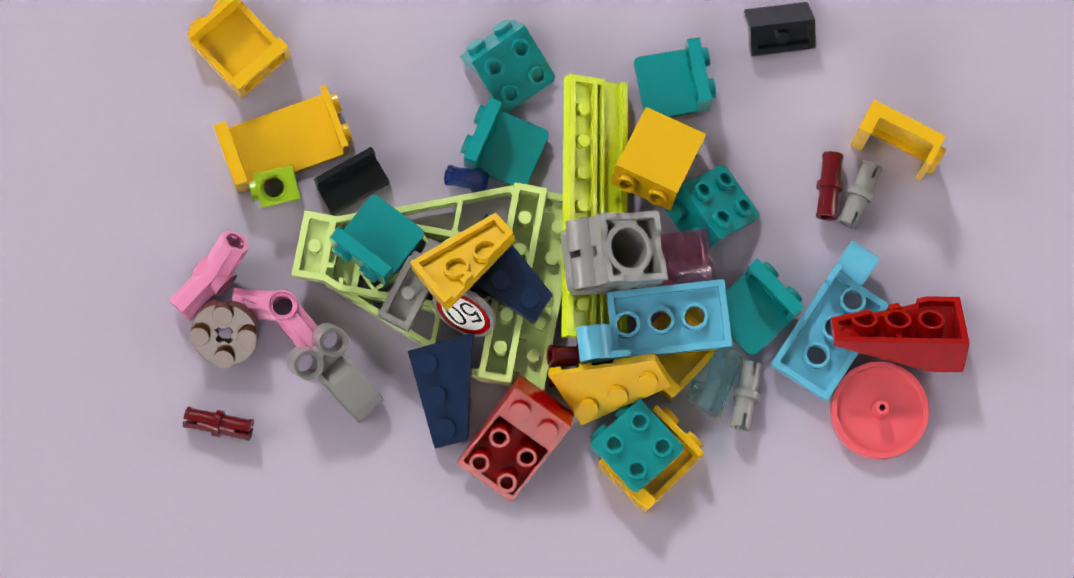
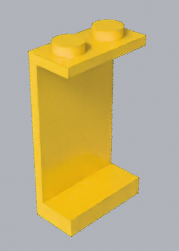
M324 85L320 87L322 95L229 128L226 121L213 125L238 194L250 190L249 182L254 181L253 174L256 172L293 164L294 172L298 173L351 154L348 143L353 142V138L348 124L341 125L337 113L342 112V108L336 93L330 95L327 86ZM269 178L264 184L278 180V178Z

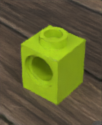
M293 164L256 172L253 174L254 181L249 182L253 202L259 200L261 208L301 198ZM272 177L280 179L284 185L283 191L278 195L268 194L264 189V183L267 179Z

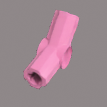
M227 230L222 233L211 252L196 265L192 272L193 276L169 300L170 303L187 319L192 321L203 305L210 302L215 296L222 295L237 278L235 270L249 250L247 246L248 240L239 232L235 233Z
M234 288L232 300L247 306L257 320L276 322L296 346L303 345L309 348L313 346L312 334L318 325L298 303L291 292L286 290L274 292ZM280 300H288L293 305L292 310L286 315H279L274 311L275 304Z

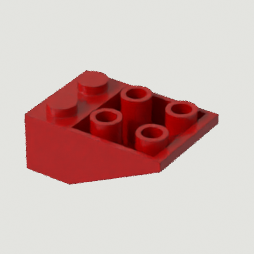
M520 374L496 404L456 464L512 502L571 429L574 413Z

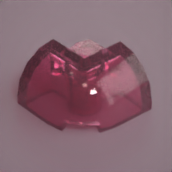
M707 228L661 234V248L666 261L668 279L663 280V284L658 286L716 280Z

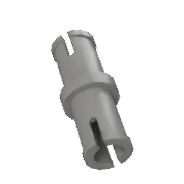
M868 160L862 161V166L853 186H849L846 192L849 196L837 219L839 223H843L844 226L857 229L866 204L872 201L873 195L871 192L883 169L881 166H877L876 163Z
M742 361L738 389H735L733 393V398L736 400L730 427L736 430L737 426H739V431H751L755 403H759L760 400L758 387L763 365L756 363V366H753L754 361Z

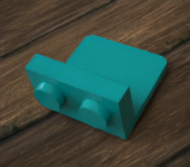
M513 19L510 21L504 20L493 28L492 34L485 39L480 38L471 42L466 47L467 51L460 55L465 66L478 74L491 97L502 102V111L505 113H509L555 79L553 70L526 26Z
M700 37L687 39L685 49L640 56L635 59L634 69L643 112L648 107L665 116L676 117L710 110L712 98L717 97L716 86L713 78L708 79L706 67L710 66V56L708 48L702 47Z
M490 97L487 105H480L473 123L477 124L473 136L468 134L463 142L460 153L465 154L464 167L507 185H514L515 182L528 185L546 145L549 133L542 127L503 112L502 102Z
M719 165L682 184L671 210L664 208L699 258L708 254L725 237L755 222L760 216L759 211L724 165Z
M372 195L344 230L339 227L336 228L330 236V240L334 247L332 251L339 258L347 263L350 260L361 267L359 272L374 283L378 280L386 286L424 237V231L379 196Z
M758 258L747 267L745 274L726 290L731 338L749 356H755L804 308L800 303L802 298L799 293L791 286L786 288L777 279L779 274L775 268L768 262L762 263Z
M641 399L633 405L629 404L620 408L615 413L617 420L609 427L605 424L601 425L589 437L592 442L588 448L597 459L601 457L633 492H639L683 452V445Z

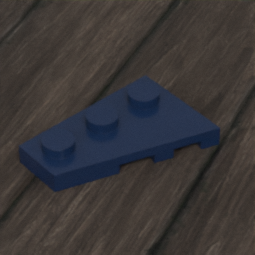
M487 213L485 214V216L483 217V219H485V218L488 217V214H487ZM513 245L472 285L534 325L553 298L551 291Z
M474 333L408 351L434 449L469 439L470 384L473 365L472 345L474 344Z

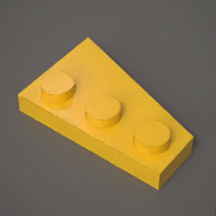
M495 212L410 261L412 271L447 312L516 241L514 232Z
M655 353L614 359L612 363L594 366L592 362L579 364V368L562 370L561 366L549 368L548 376L581 425L671 386V378Z

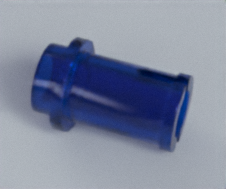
M451 164L447 166L448 169L445 170L444 174L445 185L468 188L473 193L486 190L489 175L481 167L468 169Z

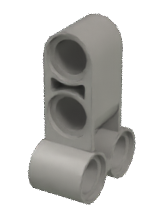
M322 323L313 331V346L309 348L302 345L293 348L288 354L287 366L291 372L301 379L314 380L318 378L346 411L360 423L384 399L344 354L349 345L347 333L334 324ZM330 332H336L337 342L331 348H325L324 337ZM311 355L312 365L310 368L300 371L298 363L301 357Z

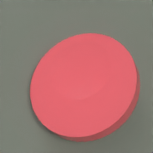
M869 362L855 367L841 379L831 398L830 418L836 435L849 450L865 458L885 460L904 454L920 440L928 423L929 404L922 385L909 371L889 362Z

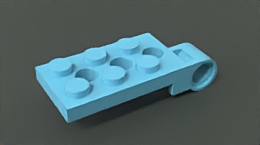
M852 240L777 353L770 367L822 401L827 402L858 355V352L834 346L833 337L826 332L825 324L831 320V317L867 309L873 312L888 309L889 303L862 287L880 257ZM845 294H857L861 299V306L858 309L847 308L843 302ZM812 347L821 348L826 356L825 362L822 364L810 362L807 357L808 350Z
M724 279L606 292L610 325L595 324L576 328L580 363L607 362L618 358L654 353L656 356L732 348ZM691 308L700 309L704 314L703 323L698 326L689 325L684 318L686 311ZM657 312H665L670 317L671 323L664 330L655 329L651 324V317ZM628 315L636 320L637 327L632 333L626 334L619 331L617 322L622 316Z

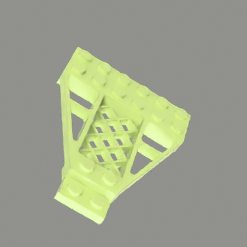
M515 182L514 185L396 207V210L407 216L457 206L451 230L416 224L424 231L422 241L426 245L429 238L445 242L461 233L458 230L464 204L506 196L512 198L507 225L514 232L516 240L512 245L551 291L553 298L535 325L490 296L483 299L487 303L492 301L491 308L496 316V326L489 335L485 336L480 366L478 369L472 368L471 377L480 382L510 387L521 374L544 391L549 364H547V349L549 345H553L562 298L561 234L563 226V194L547 192V188ZM305 210L291 273L292 278L325 283L326 287L378 318L377 315L380 310L374 307L373 304L375 302H385L389 293L381 290L391 283H395L400 271L395 273L386 286L380 283L374 287L370 280L359 272L361 267L351 260L348 263L343 261L332 251L334 247L331 244L330 236L337 227L344 230L356 213L333 216ZM362 278L370 289L360 287ZM425 300L420 309L435 314L431 340H427L411 329L409 332H406L378 318L422 347L437 343L441 319L434 310L432 300Z

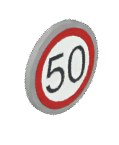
M467 290L447 312L436 298L433 297V307L440 319L449 327L462 334L474 333V337H483L489 335L496 326L494 311L476 292L473 293Z

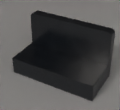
M808 2L744 10V17L748 25L749 51L751 56L816 48L815 18Z
M372 147L314 178L316 189L332 215L341 212L390 184L388 177L376 159V154Z

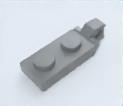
M429 238L422 253L414 250L413 254L408 256L377 315L378 318L409 332L430 292L412 271L410 261L441 243Z

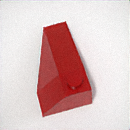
M926 296L917 298L915 304L902 307L899 303L888 305L887 310L879 312L867 309L831 317L830 324L833 344L836 347L929 372L964 371L970 342L960 297Z

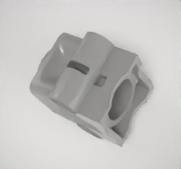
M659 211L599 213L589 218L565 222L566 229L561 234V245L566 285L571 294H606V292L629 290L632 288L653 287L662 285L663 280L668 279L666 261L661 248Z

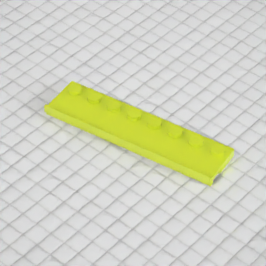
M576 74L564 76L562 232L566 229L565 222L569 220L589 218L599 213H628V192L622 191L611 183L615 166L628 143V83L626 82L612 83L606 82L605 79ZM562 253L561 338L577 339L576 328L595 324L610 325L607 295L571 294L566 285ZM627 315L622 316L617 322L619 331L626 334Z

